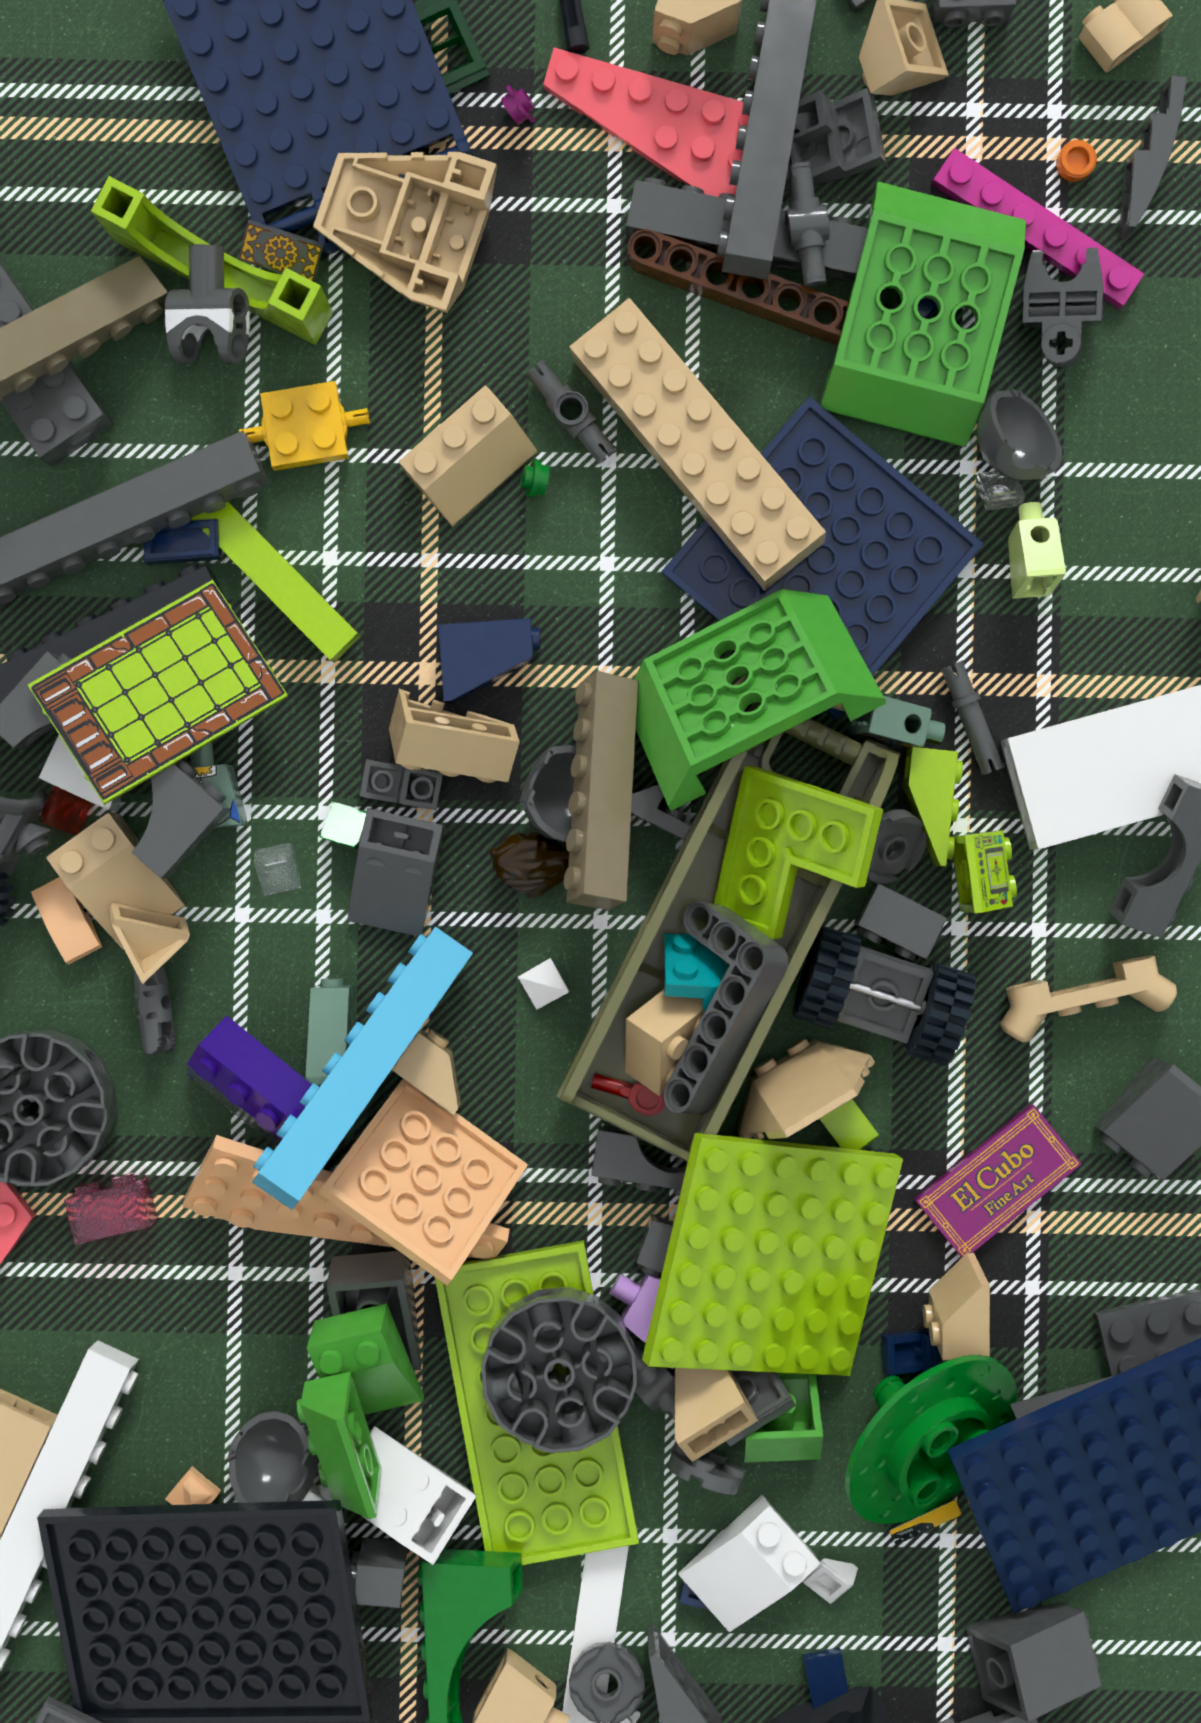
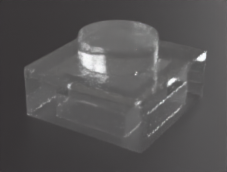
M996 471L977 474L975 485L986 511L1018 507L1024 504L1026 494L1020 481L1002 476Z

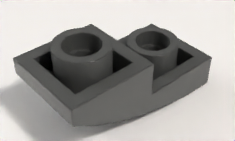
M364 759L358 797L437 810L443 774L425 769L410 770L401 765Z

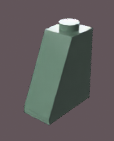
M343 978L321 979V985L310 988L306 1080L311 1084L322 1085L328 1077L322 1070L335 1052L343 1056L350 1046L344 1040L354 1027V985H344Z

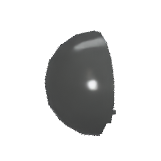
M1011 389L1009 391H997L992 394L982 407L975 432L983 459L996 472L1012 480L1031 481L1041 479L1053 473L1060 467L1062 450L1059 438L1047 416L1022 391L1018 392Z
M573 745L554 746L543 753L530 771L521 796V805L531 825L544 837L566 843L568 833L571 830L572 814L569 813L568 806L574 789L571 764L576 756V746Z
M271 1411L258 1414L242 1426L232 1441L227 1460H229V1480L235 1494L233 1498L238 1503L300 1501L307 1494L317 1474L319 1459L317 1455L313 1456L311 1454L308 1444L309 1430L299 1420L279 1411Z

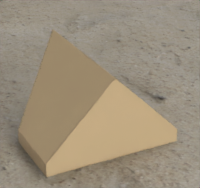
M113 902L110 903L111 925L143 985L188 941L190 933L186 918Z

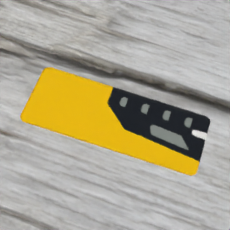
M953 1500L891 1529L889 1532L895 1545H898L960 1516L961 1511L956 1500Z

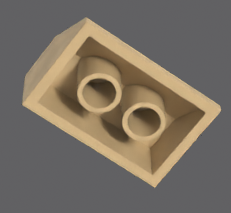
M485 385L398 462L405 474L448 523L454 527L535 456L538 451L512 414Z

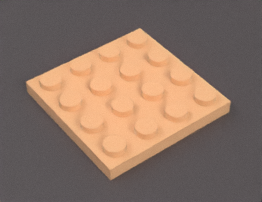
M402 1079L318 1193L447 1286L528 1164L457 1113L453 1115L405 1079Z

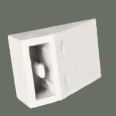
M374 1426L370 1434L382 1469L376 1518L365 1519L433 1565L476 1498V1495L466 1486Z

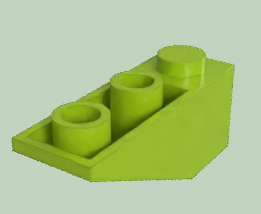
M910 747L906 749L902 787L914 816L924 825L922 826V831L927 834L926 847L933 865L946 866L947 859L952 860L955 848V838L949 835L951 821L956 822L958 817L959 800L953 798L955 783L960 784L962 779L963 762L957 761V751Z

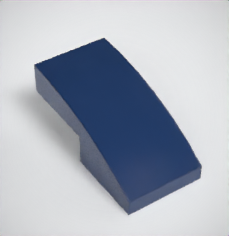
M929 1330L881 1334L883 1371L889 1376L927 1371L938 1364L948 1361L942 1360L938 1347L931 1345Z

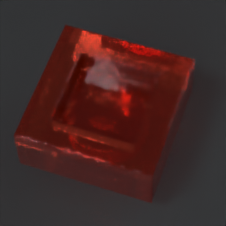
M54 785L38 820L52 827L78 835L92 802Z

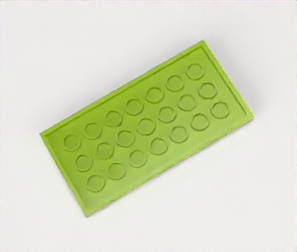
M584 1240L500 1255L496 1258L464 1262L447 1286L435 1278L485 1551L521 1553L522 1565L639 1544L618 1426L608 1437L581 1451L549 1453L520 1441L516 1436H511L499 1426L483 1393L481 1365L491 1330L512 1303L539 1289L571 1287L594 1295ZM561 1363L554 1364V1369L559 1371V1375L566 1373V1367H563Z

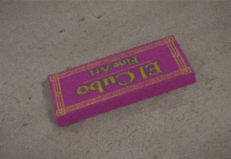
M1030 1104L917 1195L914 1200L962 1258L966 1253H973L1078 1168L1081 1162L1035 1105Z

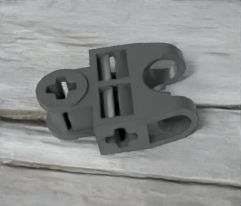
M1087 248L1086 263H1082L1078 275L1067 282H1059L1049 276L1046 265H1044V250H1033L1031 253L1024 282L1023 325L1024 328L1042 327V351L1046 360L1055 367H1067L1077 361L1082 351L1083 326L1102 325L1104 287L1098 248ZM1059 337H1066L1067 343L1073 344L1072 347L1065 349V354L1058 355L1056 348L1051 347L1054 344H1058Z

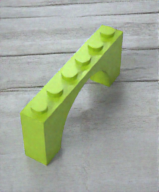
M108 176L91 209L92 214L113 241L188 280L189 246L195 244L210 245L165 215L145 194ZM224 252V288L243 289L249 300L250 312L316 346L333 314V310L321 285L288 268H285L282 274H275L251 266Z

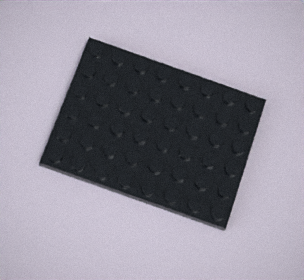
M340 1500L43 1509L37 1517L75 1709L103 1723H364L372 1721L375 1709Z

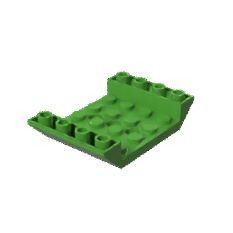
M877 182L867 219L869 225L833 366L827 375L820 406L829 413L966 447L984 405L1025 249L1026 220ZM893 289L898 292L901 299L898 308L887 309L881 304L880 294L883 290ZM928 298L937 304L938 313L935 318L925 319L919 314L918 303L920 300ZM967 308L973 312L975 324L972 328L964 329L956 323L955 314L958 309Z
M781 589L644 659L634 680H638L636 731L671 811L706 794L698 774L840 703L850 721L887 704L829 596ZM735 650L730 657L720 659L721 655L726 651ZM748 676L742 684L732 685L738 677ZM761 702V705L756 710L745 712V709L750 704Z

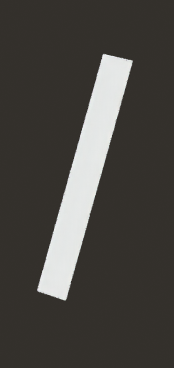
M629 1546L585 1554L562 1712L569 1715L568 1723H596L588 1720L578 1712L570 1697L569 1677L574 1661L583 1650L596 1643H615ZM608 1673L600 1675L596 1680L598 1689L604 1693H607L610 1677Z

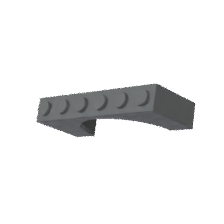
M47 651L1 702L0 736L12 747L25 750L40 736L55 729L47 715L43 714L42 708L29 689L28 684L72 660L64 652L58 656ZM184 758L150 778L153 792L151 816L143 837L132 851L139 860L161 879L170 878L230 811V808L223 803L227 798L226 795L209 782L204 786L196 779L194 775L198 771Z

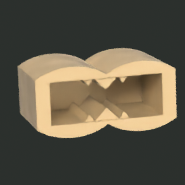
M1112 0L1113 4L1105 9L1100 5L1084 18L1082 23L1085 26L1078 38L1106 73L1118 66L1134 51L1144 46L1165 29L1173 15L1161 0Z

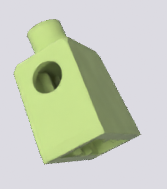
M1039 502L1024 503L1018 507L1020 521L1016 523L1008 538L1012 599L1050 596L1066 574L1057 519L1043 518L1042 505Z

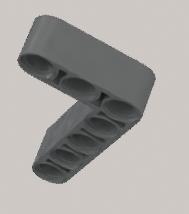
M695 901L685 909L683 915L685 930L729 963L730 966L665 1086L664 1102L666 1107L673 1113L704 1115L714 1106L788 967V955L782 946L729 908L722 905Z

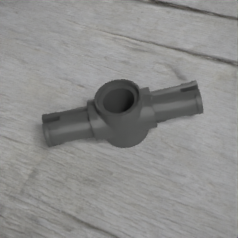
M795 163L788 166L792 202L789 203V210L785 211L787 239L789 245H794L795 252L799 253L804 287L819 286L827 282L822 248L826 247L825 240H829L830 237L828 212L826 205H820L819 198L815 197L811 163Z
M545 360L539 361L536 364L537 371L532 367L525 376L530 379L547 400L545 405L555 416L557 426L562 431L569 433L574 440L579 439L595 458L597 464L603 463L606 460V454L610 457L617 450L616 446L609 441L596 425L597 419L588 409L585 397L579 392L573 391L568 384L563 385ZM573 404L578 406L582 413L579 418L568 420L561 415V410L565 406Z
M634 1343L637 1372L635 1392L651 1410L655 1412L659 1409L662 1413L666 1412L675 1421V1372L672 1368L648 1367L642 1361L643 1351Z

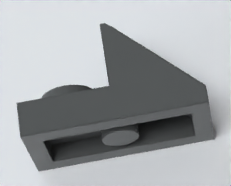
M659 785L632 794V815L681 840H685L691 828L690 825L684 823L687 816L675 809L671 811L668 806H666L664 812L657 809L664 796Z

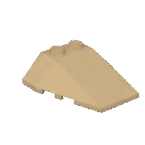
M411 152V155L338 153L313 227L410 301L448 313L465 287L489 217L497 164L462 152H448V155H424V152ZM398 174H404L405 177L401 178Z
M806 1038L795 1042L786 1049L788 1055L776 1062L774 1058L767 1059L753 1069L756 1074L751 1076L748 1081L736 1129L741 1138L751 1139V1137L760 1140L764 1138L763 1132L766 1133L769 1139L788 1138L856 1097L865 1082L863 1078L870 1073L868 1068L875 1063L874 1059L867 1052L816 1039L808 1042Z

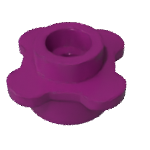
M510 84L507 85L506 88L509 93L501 98L507 112L517 125H520L527 119L533 123L535 119L531 111L535 106L523 88L517 91Z

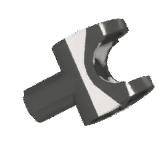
M190 245L189 289H174L166 296L165 327L168 348L172 358L179 364L194 363L197 359L199 348H201L202 339L208 330L211 331L219 356L224 363H240L247 353L250 329L249 300L241 288H224L223 246ZM182 341L185 345V354L182 350ZM232 341H233V345H234L233 354H232V351H231Z

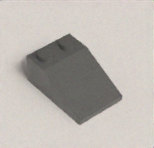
M399 1251L333 1256L326 1285L332 1315L336 1316L387 1303L413 1370H421L414 1283L409 1258Z
M654 1623L648 1626L649 1659L660 1722L722 1723L719 1711Z

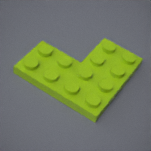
M753 765L744 766L714 904L729 908L769 938H782L798 867L855 888L865 887L883 809Z

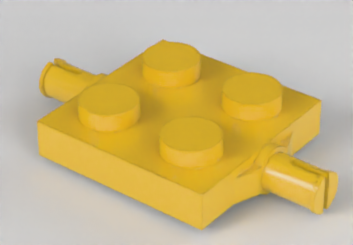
M336 381L260 393L263 409L262 426L239 429V432L243 430L253 443L265 441L269 448L271 467L274 471L349 459L346 442L348 427L370 424L368 408L345 412L340 403Z

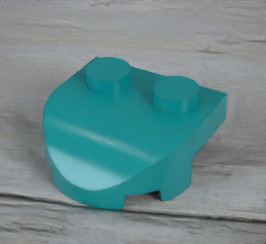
M664 933V996L702 998V1011H706L730 964L690 934Z

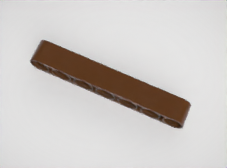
M638 230L630 237L627 259L629 266L638 274L838 346L848 301L809 287H804V285L769 273L768 280L722 272L724 256H718L716 253L653 230ZM641 245H648L655 253L652 257L643 259L638 257L634 251ZM683 258L689 262L691 267L687 271L678 272L671 267L670 263L674 259ZM712 271H719L726 277V282L721 285H713L707 280L706 275ZM748 284H755L761 289L762 295L757 298H749L743 293L742 288ZM783 297H791L796 301L798 308L794 311H785L779 306L778 300ZM818 310H826L832 315L833 322L827 325L821 324L815 319L814 313Z

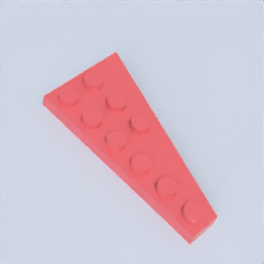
M553 48L543 83L545 91L580 115L584 114L600 125L602 130L622 140L637 154L677 181L704 190V194L719 197L721 193L735 195L736 185L729 184L733 160L741 161L743 150L735 149L739 126H747L749 118L748 115H742V101Z

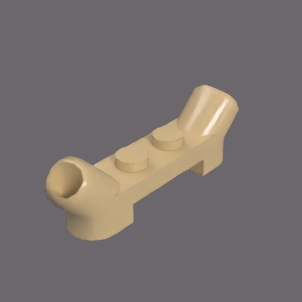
M1155 955L1130 958L1113 962L1116 977L1054 992H1050L1047 981L1039 979L1007 987L1006 991L1010 1008L1000 1022V1025L1004 1032L1025 1043L1031 1041L1048 1013L1058 1011L1059 1016L1072 1015L1081 1012V1005L1095 1003L1096 1008L1112 1006L1119 1003L1118 997L1130 995L1153 1011L1160 1012L1168 1009L1177 995V988L1173 982L1158 973Z

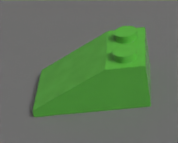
M387 1303L314 1321L307 1351L318 1377L324 1378L351 1372L364 1415L424 1400L423 1392Z

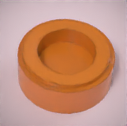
M1073 140L1063 146L1056 159V168L1059 175L1069 182L1083 181L1096 166V152L1092 145L1086 141Z

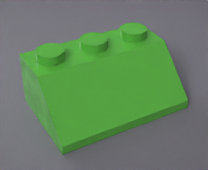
M351 1372L304 1382L302 1399L297 1400V1412L300 1422L307 1423L309 1429V1449L313 1456L317 1455L320 1461L319 1477L323 1488L328 1487L332 1500H340L342 1507L367 1519L376 1518L382 1467Z

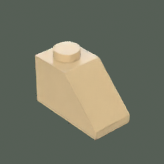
M421 1029L394 1065L392 1071L454 1115L461 1102L453 1053L446 1047L449 1041L432 1029L428 1033Z

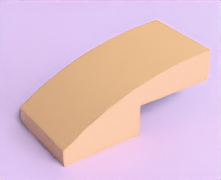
M60 877L31 892L46 928L65 963L69 965L102 948L90 915L83 911L80 901L72 894Z

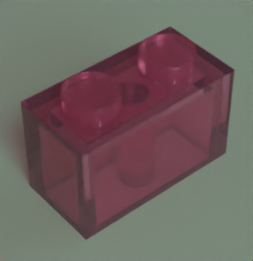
M132 1172L112 1178L113 1184L98 1187V1182H91L75 1187V1194L64 1200L75 1245L150 1227L159 1220L148 1175L136 1178L135 1173Z

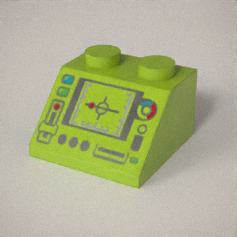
M1003 830L952 836L955 838L953 861L960 912L975 914L1013 907L1012 898L1017 896V886L1014 876L1009 875L1007 860L1012 859V848L1009 838H1004Z

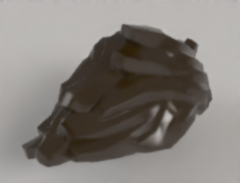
M536 832L510 835L497 848H491L489 852L497 877L510 888L523 892L528 898L541 896L564 881L565 872L569 867L570 852L557 844V841L548 839Z

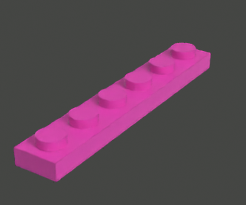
M956 148L953 149L931 183L932 186L959 203L1026 220L1025 247L1030 251L1044 250V260L1072 279L1080 272L1082 263H1086L1087 248H1098L1104 287L1103 299L1119 310L1124 306L1144 275L1143 272Z

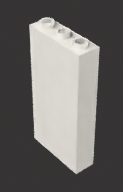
M1201 685L1000 740L1030 850H1039L1164 815L1158 807L1174 774L1201 783Z

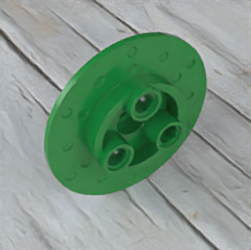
M983 1355L962 1356L930 1368L907 1384L902 1382L903 1379L892 1375L883 1379L876 1386L872 1396L880 1410L868 1423L854 1446L845 1475L846 1496L851 1506L862 1518L877 1524L904 1522L937 1508L962 1490L947 1449L1013 1420L1010 1404L1017 1402V1386L1011 1372L1001 1362Z

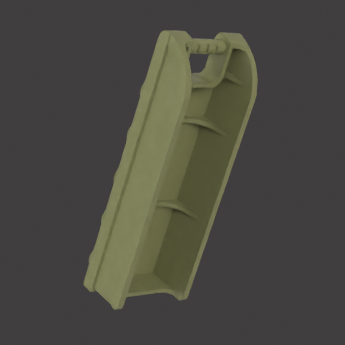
M761 702L752 703L748 712L756 710L761 705ZM811 718L784 731L849 764L836 791L837 794L879 808L881 807L898 764L899 752L867 736L859 743ZM782 733L722 763L556 1094V1097L560 1098V1100L572 1104L687 1163L694 1133L717 1135L843 883L798 867L782 938L772 939L787 952V970L718 1099L708 1113L704 1115L673 1113L665 1106L657 1115L643 1116L633 1109L629 1099L593 1089L591 1085L595 1073L630 1084L637 1082L636 1079L625 1072L626 1018L664 989V933L688 934L683 925V915L688 905L695 901L714 904L744 766L753 765L774 772L770 768L769 760Z

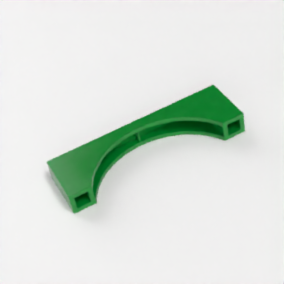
M443 1549L433 1565L425 1559L420 1563L418 1568V1584L423 1588V1601L420 1606L419 1617L421 1624H424L425 1628L421 1656L423 1662H426L427 1676L423 1685V1695L428 1700L429 1709L425 1723H463L459 1701V1686L465 1653L475 1632L487 1620L499 1612L512 1607L523 1592L521 1553Z

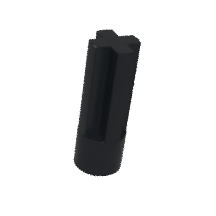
M559 0L567 51L583 54L590 49L587 29L584 24L581 1Z

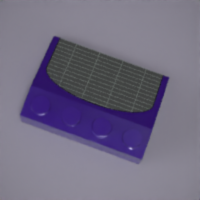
M227 1015L197 1046L187 1062L188 1077L275 1147L282 1141L277 1132L290 1114L298 1118L305 1109V1106L299 1102L312 1085Z

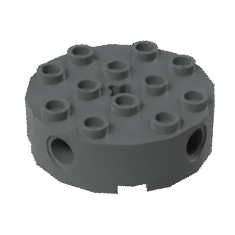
M54 1030L22 1031L0 1039V1182L30 1187L49 1186L87 1166L107 1144L117 1116L115 1085L102 1058L80 1039ZM36 1101L40 1108L37 1110L38 1113L34 1114L31 1108Z
M571 1287L539 1289L512 1303L493 1325L481 1365L484 1398L498 1425L511 1436H516L520 1441L549 1453L581 1451L608 1437L627 1413L637 1387L634 1341L621 1316L598 1296ZM561 1363L563 1367H566V1373L559 1375V1371L554 1369V1364Z

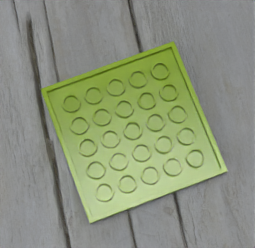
M694 1133L642 1361L648 1367L850 1376L903 1158L895 1153Z

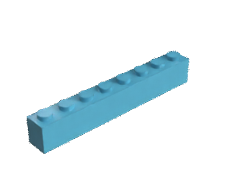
M437 927L432 930L428 937H425L423 934L419 935L408 953L414 956L407 966L401 962L387 980V982L393 985L385 996L379 991L366 1009L371 1014L366 1024L363 1025L357 1021L344 1041L350 1046L343 1056L335 1052L322 1070L328 1077L320 1087L313 1083L299 1102L305 1106V1109L298 1118L290 1114L277 1132L282 1141L275 1150L267 1146L253 1167L259 1173L252 1183L289 1209L293 1210L473 954Z

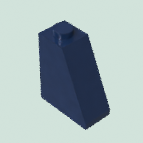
M531 618L438 624L444 702L446 704H455L534 661V651L541 650L539 627L532 628Z

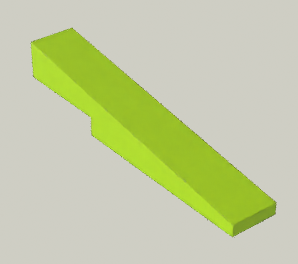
M226 502L225 507L213 513L203 512L191 518L193 521L218 519L219 547L330 661L335 663L361 637L229 502ZM209 528L202 529L209 536Z

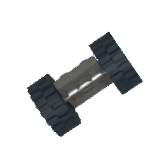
M821 926L811 950H809L806 964L802 970V976L797 987L798 991L794 999L792 1016L827 1029H832L837 1021L904 1042L906 1054L941 1066H947L949 1061H952L955 1050H958L960 1046V1039L964 1036L965 1026L971 1015L970 1008L974 1003L975 996L973 994L976 990V984H974L976 977L974 974L940 963H934L931 968L920 966L860 946V937Z

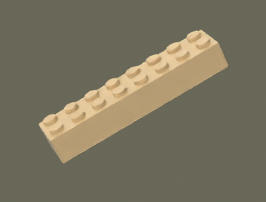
M630 298L569 346L575 364L764 591L825 543L826 531Z

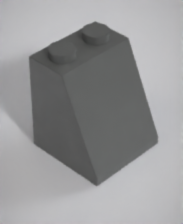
M1151 1057L1094 1126L1103 1134L1100 1141L1116 1154H1119L1121 1150L1133 1158L1129 1165L1148 1179L1152 1174L1164 1180L1201 1146V1086L1174 1064Z
M1058 1602L1020 1611L1015 1614L1012 1613L971 1623L966 1626L983 1700L1027 1722L1102 1686L1098 1672V1659L1094 1654L1089 1635L1090 1625L1082 1610Z

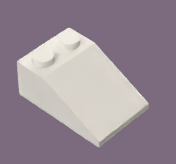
M760 1495L678 1574L721 1624L731 1632L791 1592L821 1563L763 1495Z

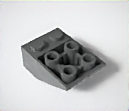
M367 808L358 848L347 921L418 937L420 934H423L446 826Z

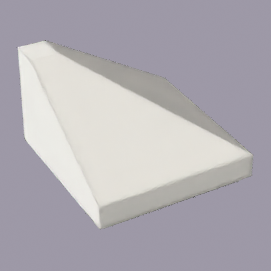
M551 958L518 976L536 1010L570 991Z
M824 1558L820 1561L821 1564L802 1582L831 1604L853 1586L858 1568L851 1563Z

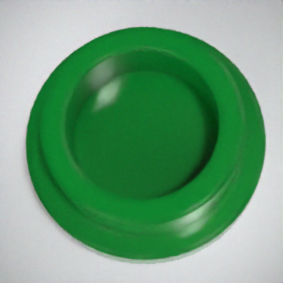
M533 459L530 466L525 465L522 470L520 487L526 489L527 497L543 496L546 492L550 470L549 466L541 464V460Z

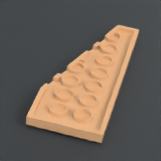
M216 1135L185 1195L182 1206L193 1210L199 1215L220 1218L242 1228L249 1227L255 1230L392 1247L318 1193L333 1172L322 1169L298 1204L291 1210L252 1183L259 1173L253 1166L264 1150ZM489 1223L468 1257L480 1259L496 1258L508 1242L510 1229Z

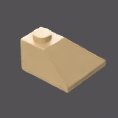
M877 0L859 55L863 69V81L869 88L870 94L893 96L949 76L926 4L906 0Z

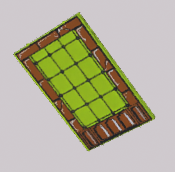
M213 580L28 684L29 689L40 704L43 714L47 715L85 774V779L90 782L104 805L288 697L286 691L274 675L273 669L269 667L233 612L232 606L227 603Z

